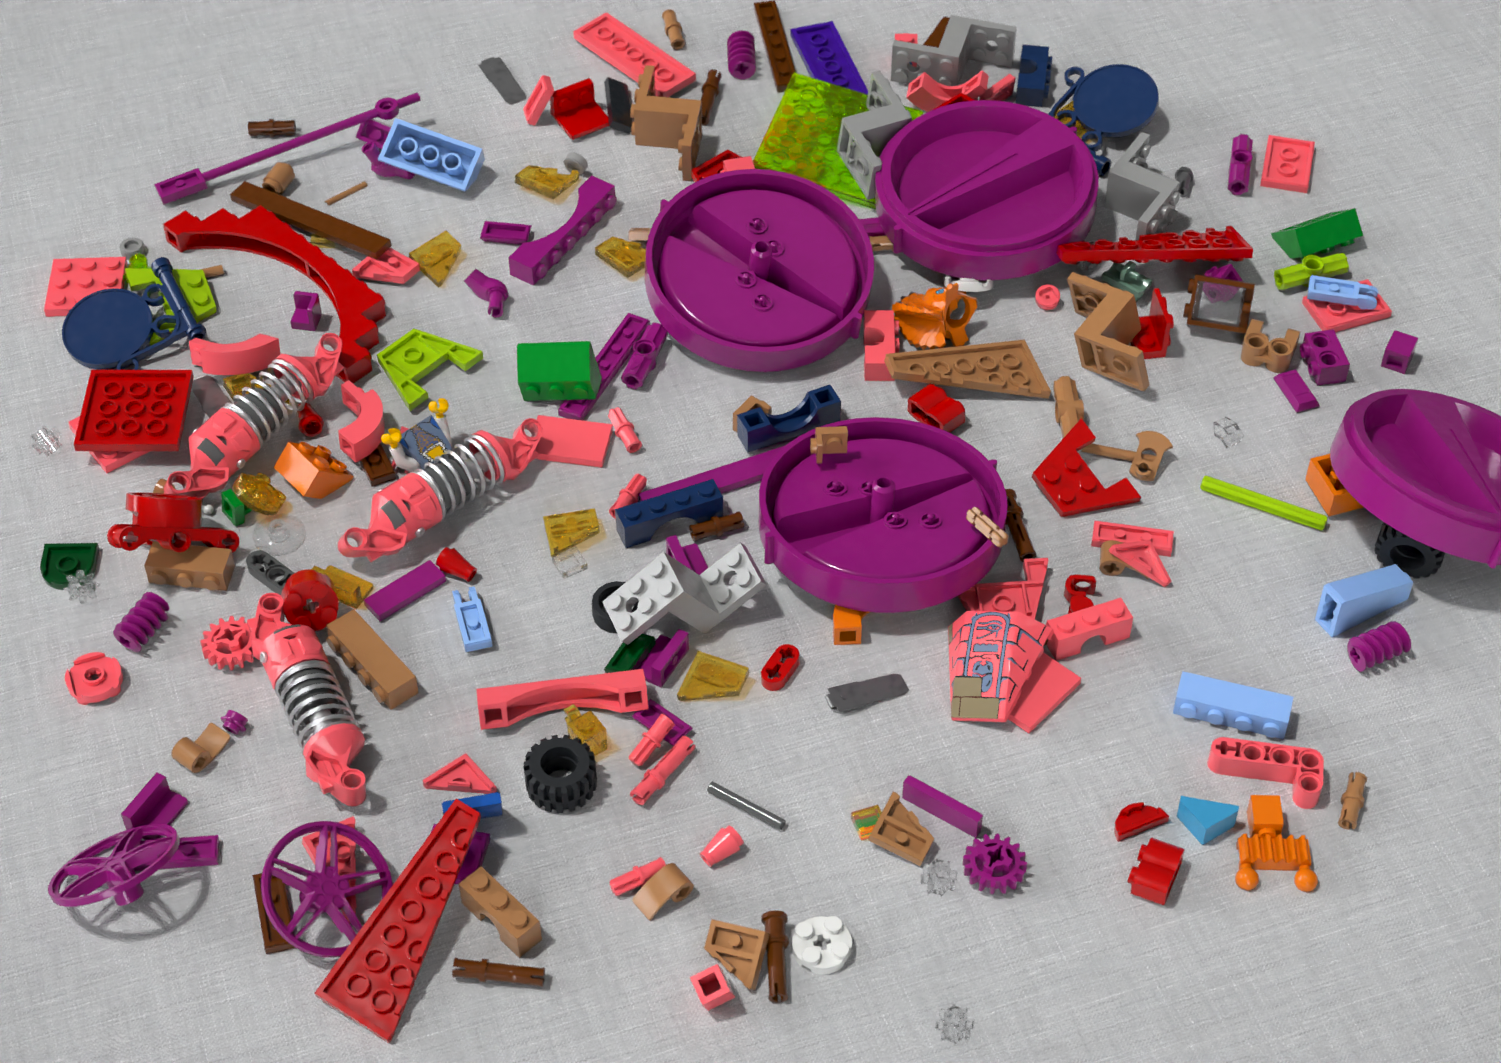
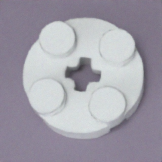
M813 917L796 925L792 938V953L795 961L801 967L804 965L815 974H831L840 970L848 957L850 958L852 938L850 932L838 917ZM818 941L829 943L825 950H821L820 946H814Z

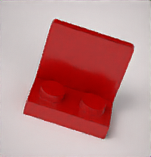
M590 78L554 91L550 98L551 115L571 139L579 138L609 126L608 116L595 101L594 83Z
M1154 288L1149 316L1139 317L1141 330L1130 342L1131 346H1135L1143 351L1144 359L1166 357L1167 346L1171 344L1170 329L1174 327L1173 316L1168 314L1166 298L1162 297L1159 288Z

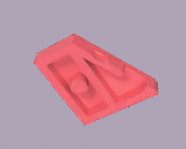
M389 248L378 259L367 256L352 269V274L354 277L404 284L420 271V267L416 261Z

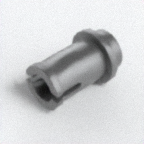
M1181 167L1175 173L1176 181L1180 182V197L1187 195L1189 183L1194 177L1192 170L1188 167Z

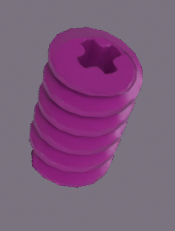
M736 31L727 40L728 71L734 78L745 80L752 77L756 72L755 39L749 31Z
M153 592L144 593L142 598L136 602L135 607L131 608L128 614L122 618V621L115 626L113 635L116 640L131 651L140 652L142 649L140 644H147V637H153L155 635L154 629H160L161 622L168 620L166 613L170 609L168 603Z
M1390 621L1376 629L1369 630L1367 633H1362L1358 637H1352L1347 644L1349 659L1354 668L1360 672L1364 671L1366 667L1372 668L1375 666V663L1381 664L1384 662V659L1390 660L1393 658V655L1400 656L1402 652H1408L1411 649L1409 634L1396 621Z

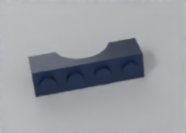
M830 384L808 391L798 406L783 414L770 415L765 413L761 407L738 414L737 436L747 453L803 435L815 429V427L841 421V400Z
M714 479L627 505L615 509L616 530L625 548L650 541L657 529L671 520L691 518L697 523L711 520L713 516L723 517V496Z

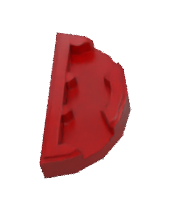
M1144 802L1129 804L1121 809L1115 821L1114 833L1116 839L1121 841L1168 822L1169 815L1162 808L1158 807L1156 809L1152 806L1144 805Z

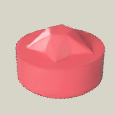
M1050 284L1042 285L1036 291V304L1043 310L1054 309L1060 301L1059 290Z

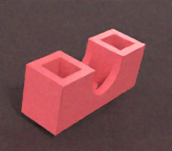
M864 310L865 381H895V379H892L884 362L886 354L899 353V338H895V335H899V320H894V310Z
M1118 598L1056 617L1046 622V625L1054 631L1051 638L1047 640L1046 645L1055 661L1080 654L1084 642L1096 635L1100 636L1105 645L1130 638L1133 616L1122 598Z

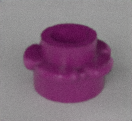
M228 710L225 716H221V721L224 723L222 727L233 734H238L239 730L245 732V725L248 719L236 711Z

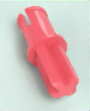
M612 408L609 411L608 417L616 429V436L621 438L629 453L638 451L642 447V443L634 432V425L628 422L621 408Z
M638 473L635 474L626 488L620 490L618 499L609 509V513L613 518L616 519L615 509L638 502L637 497L646 486L647 479L645 476Z
M660 714L647 733L644 732L642 734L643 739L629 755L630 761L636 766H642L656 748L661 747L660 743L675 726L674 722L664 714Z
M659 857L641 867L633 866L632 871L611 879L609 883L612 892L619 896L639 886L642 888L655 873L666 865L664 860Z

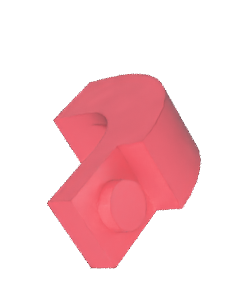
M982 70L962 85L946 86L938 83L924 72L909 83L906 98L926 112L933 110L959 93H963L977 101L978 97L983 96L987 91L989 75Z
M258 334L248 340L232 344H218L198 338L189 341L192 364L201 366L203 373L212 375H240L268 368V365L272 364V361L280 355L279 339L264 334Z
M348 380L341 384L343 403L358 418L351 424L338 430L340 449L356 463L370 455L379 446L385 431L383 405L378 394L373 389L365 393L362 388L356 387Z

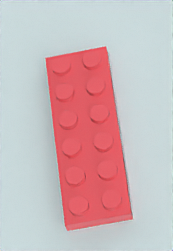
M607 12L573 31L575 40L637 83L639 75L644 72L645 65L654 66L655 95L658 97H670L696 81L695 72Z

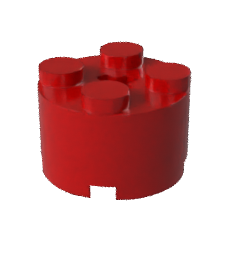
M306 569L298 571L288 578L287 583L282 589L281 597L283 598L284 615L290 624L305 625L314 631H319L326 628L327 624L336 620L339 602L334 583L327 575L316 572V570Z

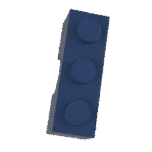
M1022 44L1016 104L1042 107L1043 98L1048 99L1049 85L1045 84H1050V70L1053 56H1048L1049 47Z

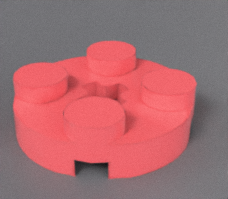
M92 652L84 654L73 661L74 666L70 671L67 669L65 673V682L69 693L76 698L79 704L87 705L100 702L110 697H115L120 693L123 673L116 658L112 657L113 659H111L110 657H105L104 653ZM96 674L97 677H99L96 680L90 681L91 675Z

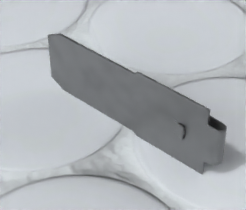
M491 57L481 61L482 64L478 65L506 103L513 105L526 100L525 92L513 78L512 73L500 57Z
M206 375L193 381L191 390L209 418L221 407L225 406L226 403H232L225 396L213 377Z
M890 674L861 682L856 681L827 688L830 694H827L825 699L831 710L838 709L840 712L865 706L872 702L906 694L909 689L900 674Z

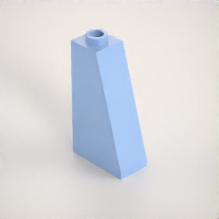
M1394 564L1328 583L1323 587L1315 620L1333 638L1407 600L1413 581L1407 573Z

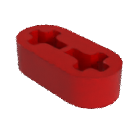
M783 644L775 650L761 671V684L765 689L778 691L785 686L799 665V650L790 644ZM782 658H787L786 661L782 663ZM778 672V677L769 679V677H773Z

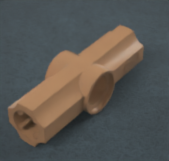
M1061 376L1053 384L1056 400L1055 418L1056 422L1060 423L1063 438L1081 418L1084 420L1082 399L1079 400L1076 382L1070 376Z

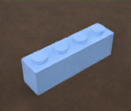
M1182 671L1173 714L1207 721L1215 725L1237 728L1241 731L1263 734L1271 738L1284 739L1293 696Z

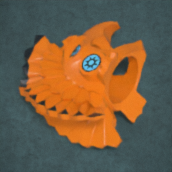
M949 283L945 288H930L925 295L911 291L909 296H901V301L892 304V310L895 313L894 320H899L900 331L909 344H914L916 348L920 347L922 350L926 348L935 349L936 347L943 348L946 345L945 338L951 339L954 347L964 346L965 342L969 341L964 328L977 309V298L968 296L964 291H958L959 284ZM963 298L965 312L962 318L957 320L950 319L952 311L958 308V302Z

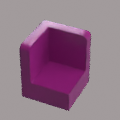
M295 291L293 297L296 309L290 321L291 328L316 331L322 316L318 293Z
M1395 330L1385 348L1381 367L1405 374L1414 356L1418 337Z

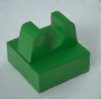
M231 489L221 492L222 512L235 527L245 523V515L252 511V507L247 503L252 501L246 491L234 493Z

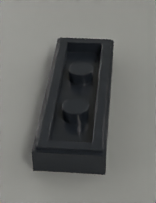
M607 77L604 86L609 127L630 134L632 118L630 115L628 84Z

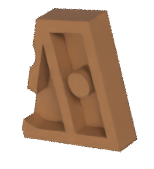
M893 791L868 841L921 866L933 843L934 837L925 827L920 825L919 819L912 811L908 812L899 801L900 796Z
M711 919L704 949L714 958L718 959L722 966L730 973H733L742 981L746 988L756 990L770 933Z

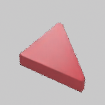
M1151 540L1114 544L1109 549L1112 555L1163 587L1172 582Z
M466 753L422 780L423 786L426 789L482 794L497 792L495 784Z

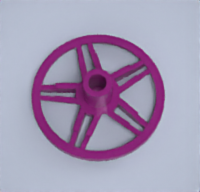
M332 821L306 823L284 835L270 851L265 861L261 878L263 904L275 929L287 942L297 949L325 958L341 957L348 946L324 948L309 944L300 939L323 912H327L340 932H344L349 941L352 942L356 933L339 909H343L357 932L360 931L362 926L346 897L381 885L383 899L393 885L388 865L375 844L358 830ZM320 832L319 845L316 848L314 872L277 859L282 850L294 839L307 833ZM328 832H331L330 866H326ZM337 834L343 835L357 843L370 856L377 869L338 875ZM277 864L282 867L287 868V870L305 876L306 879L304 881L288 872H285L281 869L274 867V865ZM379 874L380 876L378 880L351 888L348 880ZM272 875L300 891L299 900L301 905L292 916L293 919L287 927L280 919L273 903L271 894ZM306 911L314 913L300 931L294 935L292 931Z
M166 824L143 825L114 834L88 847L64 864L51 879L48 885V893L55 904L64 907L92 904L112 896L118 906L130 904L144 894L140 882L157 872L173 857L179 847L180 838L176 830ZM143 836H166L142 845L139 843ZM116 845L109 857H93L101 851ZM164 852V854L159 859H157L158 854ZM157 859L153 864L136 875L133 868ZM68 875H78L79 879L59 893L60 887ZM105 883L109 888L104 891L88 895L97 888L104 885Z

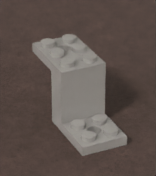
M951 15L939 48L894 40L892 45L891 81L909 84L926 72L942 85L959 86L968 60L1012 68L1017 27ZM987 41H994L997 46H992ZM909 62H916L919 67H914Z
M880 70L871 74L866 103L869 111L842 118L837 146L838 154L867 200L875 198L876 171L881 170L882 161L879 157L883 149L898 131L912 121L910 112L904 108L899 95L895 94L889 80L885 79Z
M1143 132L1138 135L1109 171L1104 207L1138 221L1136 240H1139V235L1165 233L1168 224H1172L1176 219L1178 211L1175 210V207L1181 195L1178 192L1180 182L1147 169L1148 163H1146V158L1151 149V146L1148 145L1150 135Z
M740 542L700 575L663 552L602 602L621 641L628 645L668 612L706 634L767 584L747 547ZM737 574L735 583L729 586L731 577ZM638 602L637 610L632 612L633 605Z

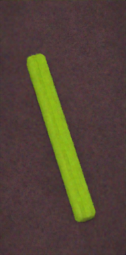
M1207 475L1204 476L1201 482L1200 489L1318 530H1324L1328 519L1326 515Z

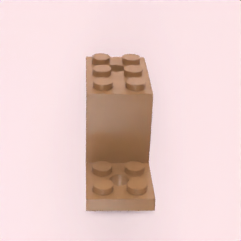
M645 65L643 74L639 75V89L635 90V104L631 105L630 112L631 118H634L631 134L635 136V145L678 149V153H682V157L679 158V171H682L683 181L692 182L691 171L696 166L702 140V100L656 96L654 66Z
M1072 272L1067 280L1075 313L1087 317L1074 333L1082 368L1145 391L1150 384L1143 351L1135 346L1128 345L1141 330L1134 294L1112 287L1107 283L1090 279L1088 276Z

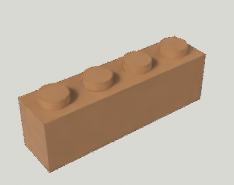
M354 609L326 625L329 636L326 640L330 648L334 652L338 651L341 654L345 665L349 669L354 668L364 686L369 685L372 688V692L378 702H384L392 710L418 694L416 676Z

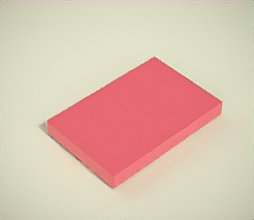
M1269 135L1260 186L1307 193L1315 142Z
M1368 279L1359 281L1360 284L1373 286ZM1379 293L1376 298L1377 306L1374 310H1363L1358 306L1307 299V296H1304L1302 304L1322 331L1334 329L1335 332L1389 318L1392 310Z
M542 415L537 416V420L543 427L542 436L535 448L540 455L537 458L538 460L603 468L613 432V424Z
M1044 652L1040 659H1036L1031 668L1032 674L1028 681H1024L1020 689L1022 693L1008 717L1011 722L1027 733H1030L1081 683V677Z

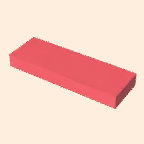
M1094 521L1091 546L1101 547L1103 542L1109 540L1122 543L1151 540L1158 555L1171 557L1174 531Z

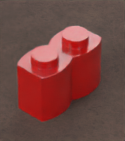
M928 384L908 398V412L920 423L934 426L949 433L965 423V408L963 404L947 397L946 392L940 387Z
M1152 837L1148 845L1142 844L1137 857V861L1140 864L1138 868L1132 867L1127 883L1132 884L1130 894L1165 905L1180 870L1185 849Z

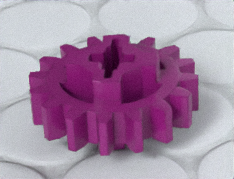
M997 833L994 839H990L987 834H984L982 842L976 838L973 839V847L967 845L962 864L964 866V876H970L969 884L979 883V891H983L987 887L992 895L995 889H1000L1002 894H1006L1007 886L1015 890L1017 881L1023 882L1024 873H1026L1027 862H1025L1026 853L1019 852L1020 844L1011 845V837L1009 836L1004 841L1000 840V836Z

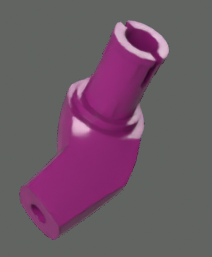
M372 141L366 143L361 149L372 163L371 170L379 176H398L410 180L416 175L378 161L380 151Z
M475 269L464 282L479 298L489 302L488 314H492L491 317H501L504 312V301L509 296L507 287L501 281L487 277L478 269Z

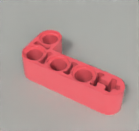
M1219 737L1212 742L1207 763L1209 769L1214 773L1293 784L1292 798L1298 807L1311 809L1317 805L1323 786L1324 767L1323 756L1317 750Z

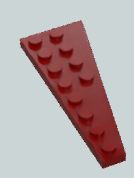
M1226 226L1225 231H1215L1214 228H1206V233L1185 230L1180 236L1175 232L1139 235V240H1128L1127 237H1119V242L1115 243L1106 239L1096 241L1095 245L1082 241L1063 243L1057 246L1056 254L1066 264H1077L1078 261H1087L1092 264H1099L1102 261L1125 263L1126 260H1135L1139 263L1159 260L1160 262L1170 263L1176 259H1182L1185 262H1196L1197 259L1218 262L1220 259L1243 261L1244 258H1252L1253 248L1232 226Z
M455 799L314 993L316 997L387 1043H390L481 820V814L458 799Z

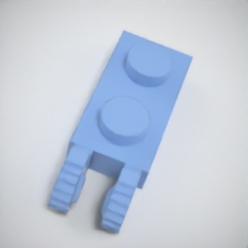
M1310 276L1307 299L1358 306L1363 310H1374L1377 306L1378 290L1375 286L1348 280Z
M475 586L469 587L468 595L471 601L462 603L459 591H452L454 610L465 652L493 647L481 599H478Z

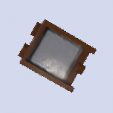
M1196 274L1195 279L1189 280L1187 293L1192 294L1190 303L1185 304L1183 318H1187V324L1246 334L1256 283Z

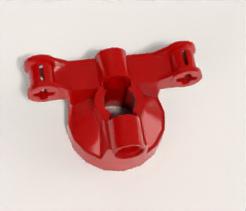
M127 493L125 509L133 513L132 524H115L107 533V540L111 546L127 551H133L142 544L152 546L153 541H157L164 549L180 553L189 548L191 541H201L207 547L231 549L233 553L237 550L240 543L239 536L234 531L218 527H201L202 498L163 493Z

